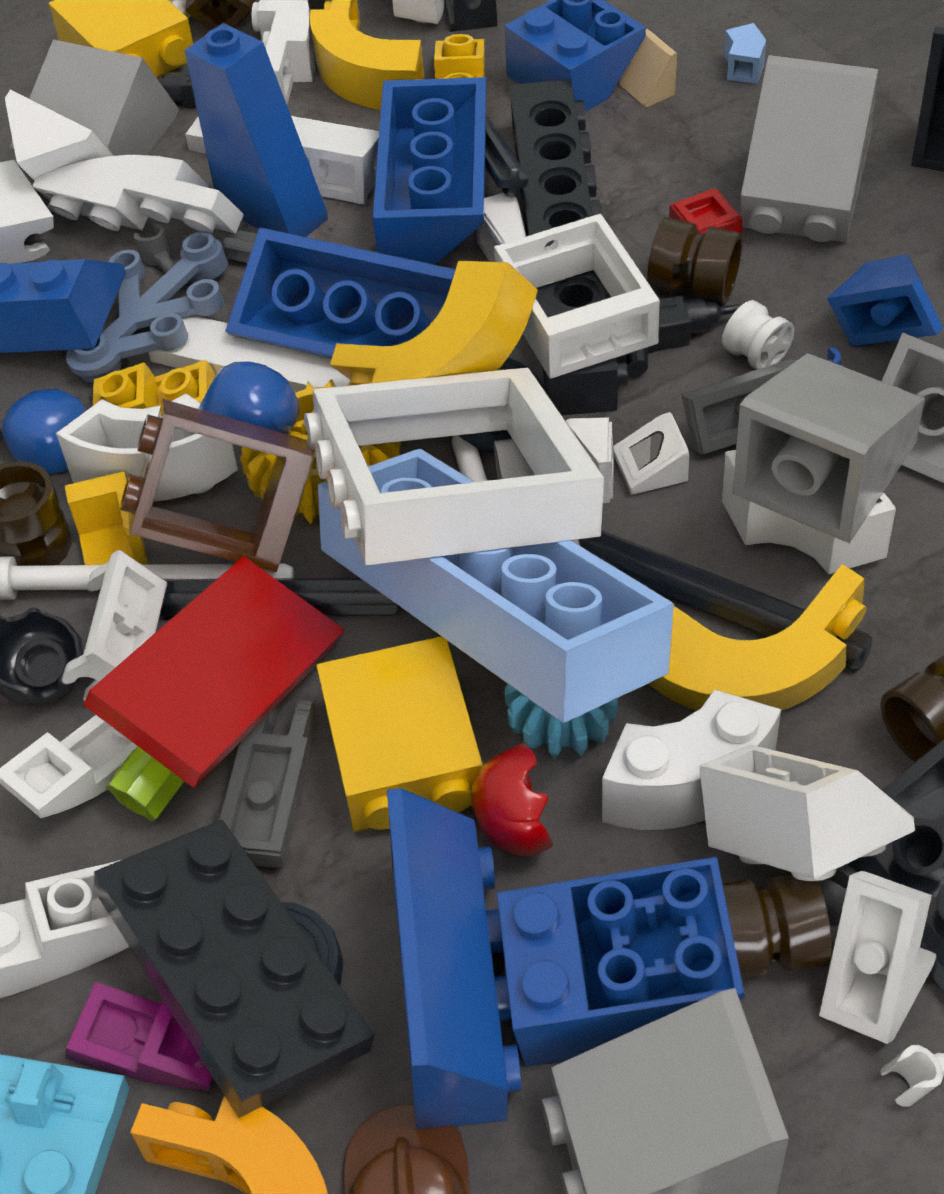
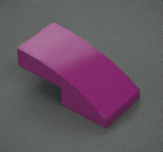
M95 981L67 1044V1059L142 1081L208 1092L213 1077L164 1000L159 1004Z

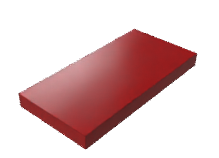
M243 556L92 687L83 706L191 787L195 788L316 667V664L339 643L345 629Z

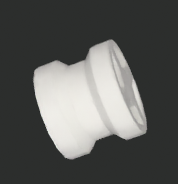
M751 300L745 302L731 316L722 335V346L732 355L739 356L743 354L748 357L749 365L757 370L779 363L791 346L795 328L793 323L780 316L776 318L770 317L764 305Z

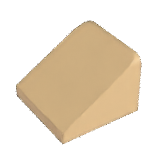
M646 29L644 40L619 80L620 87L644 107H650L674 96L676 91L677 53L654 33Z

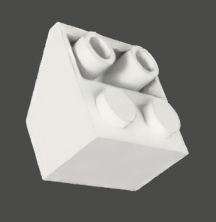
M748 745L699 765L708 846L738 855L739 859L744 863L767 864L790 871L792 876L798 880L819 881L835 875L837 868L857 858L882 853L886 849L887 844L915 831L914 817L858 770L754 745Z

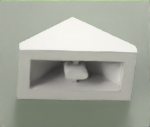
M11 89L6 95L5 102L16 161L34 181L36 177L59 167L83 160L113 156L92 130Z

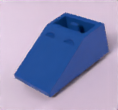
M717 857L497 892L512 1026L525 1067L571 1059L721 991L735 988L739 1000L745 998Z

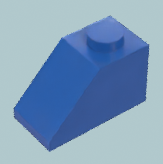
M909 254L866 262L827 297L851 346L900 340L902 333L915 338L933 336L943 329L934 305Z

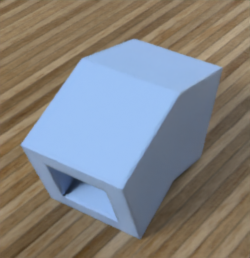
M754 23L725 30L724 57L728 62L727 80L758 84L765 63L766 39Z

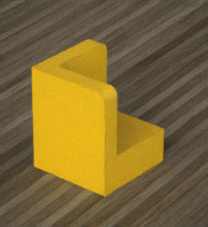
M125 471L65 485L67 502L79 534L85 565H104L109 562L111 554L118 550H121L141 565L148 563L143 537L129 534V512L120 510L122 495L127 481Z

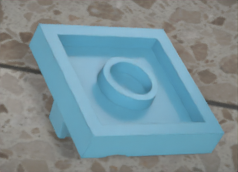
M0 1054V1194H95L130 1089L123 1075Z

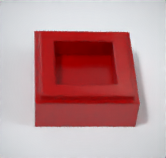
M717 188L669 204V218L695 223L699 233L704 234L710 227L742 233L743 218Z

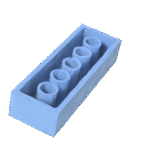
M420 448L368 466L380 493L474 482ZM328 481L318 484L321 550L562 723L568 722L669 674L674 603L571 540L365 565L355 539H345L340 509H333L331 506Z

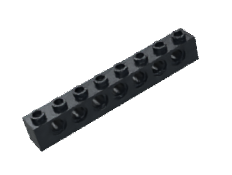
M571 79L510 84L515 155L528 176L527 187L520 188L526 236L600 213L602 215L600 200H590V198H595L597 195L594 165L585 166V164H591L589 132H579L586 129L585 107L583 99L574 100ZM554 240L549 241L545 245V247H548L551 244H553ZM594 270L536 288L538 289L536 300L547 318L611 298ZM626 354L551 379L542 366L547 396L561 416L617 411V387L628 385Z

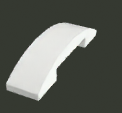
M95 715L61 742L48 732L0 768V784L40 818L51 816L76 807L108 790L106 786L113 778V775L137 745Z

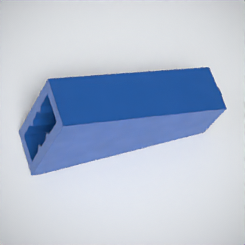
M222 23L184 50L213 188L224 194L244 214L242 221L253 227L307 237L328 220L327 210L266 48L262 41Z

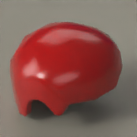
M525 743L502 752L484 764L479 770L471 790V806L476 822L489 841L501 850L516 857H534L553 846L547 830L539 821L548 802V795L546 793H536L532 790L528 773L535 768L537 759L534 752Z

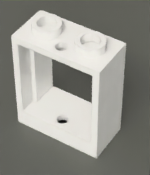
M601 213L494 246L495 262H508L535 288L594 270L611 298L548 318L535 298L523 335L550 379L658 344L660 300ZM554 240L553 244H551L548 247H545V245L549 241Z

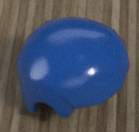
M250 361L233 362L222 367L212 380L199 406L200 410L285 434L290 433L300 413L299 400L288 380L272 368Z
M54 388L35 390L17 400L6 411L5 418L2 420V434L14 460L35 463L44 468L48 474L68 470L56 433L87 411L79 398Z

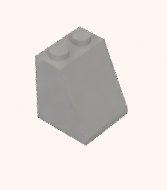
M54 39L29 98L92 130L113 156L148 155L174 121L179 110L143 58ZM12 140L9 148L15 153Z
M768 55L741 191L742 227L754 229L764 234L777 232L804 236L818 242L831 240L847 243L871 139L878 69Z
M807 353L747 395L740 404L732 494L850 544L916 444L925 398Z
M735 988L711 995L551 1067L553 1096L541 1099V1105L552 1146L565 1143L573 1170L561 1173L565 1194L778 1193L789 1137Z

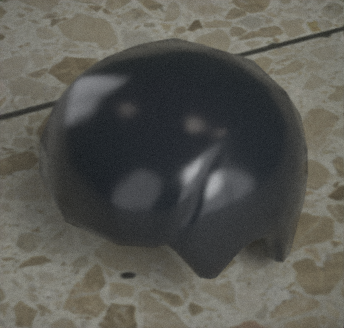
M31 607L26 612L12 617H4L0 614V695L16 704L33 706L57 700L74 688L81 677L77 678L73 683L65 684L62 682L63 673L67 663L84 653L82 639L67 619L46 611L42 612L36 607Z

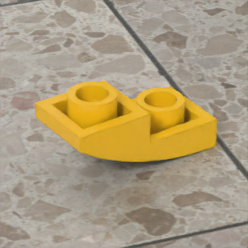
M455 34L446 37L443 41H436L434 54L435 79L485 77L484 39H473L470 35Z
M203 360L182 368L173 369L168 373L155 377L146 363L143 362L94 379L93 406L103 399L123 408L145 409L160 406L163 399L173 401L184 394H188L201 403L216 373L208 361Z

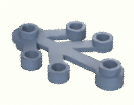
M196 232L189 235L182 244L181 260L143 295L141 293V279L146 271L139 253L135 250H123L114 254L109 262L123 264L126 270L125 277L118 291L119 317L106 329L105 326L103 327L94 349L67 351L66 361L70 370L80 376L83 381L94 383V379L120 370L122 358L159 349L166 351L174 350L184 345L188 340V332L182 318L193 315H212L218 312L224 305L219 285L216 281L212 280L220 276L228 266L221 242L209 232ZM190 279L197 281L187 289V296L169 300ZM150 326L151 331L132 335L137 329Z

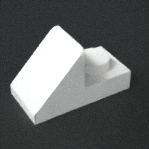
M865 871L849 876L819 1013L820 1017L886 1044L895 1039L935 962V953L920 948L932 895Z

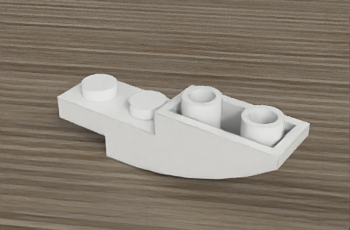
M260 0L259 2H254L252 6L253 29L255 32L261 33L262 42L266 48L286 104H288L293 82H313L315 54L308 0Z
M118 155L83 160L59 167L36 177L32 186L50 201L48 208L56 214L71 220H77L79 215L87 216L96 224L113 231H119L121 225L142 231L148 217L163 223H169L172 217L183 220L186 225L200 232L212 234L215 228L236 234L244 215L219 190L207 188L208 184L184 160L162 156Z
M115 862L26 882V899L0 905V998L20 993L79 971L130 947L93 890L94 871Z

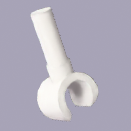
M911 1045L881 1068V1076L887 1075L890 1072H897L909 1083L910 1088L895 1099L898 1105L910 1107L941 1084L944 1076V1053L932 1054L928 1049L920 1045Z

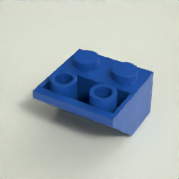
M550 0L504 25L507 76L518 84L571 79L574 100L583 99L586 112L610 97L644 40L646 27L604 0Z

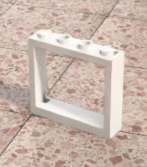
M529 368L313 389L314 412L304 414L308 445L311 450L316 452V463L320 479L328 478L331 506L333 509H340L345 539H355L365 565L601 536L604 477ZM507 430L535 475L380 493L359 446Z

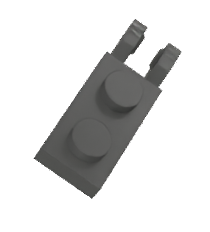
M298 700L293 711L288 736L273 734V729L277 722V708L275 707L239 743L219 820L223 819L255 866L284 869L311 755L310 748L316 725L315 701Z

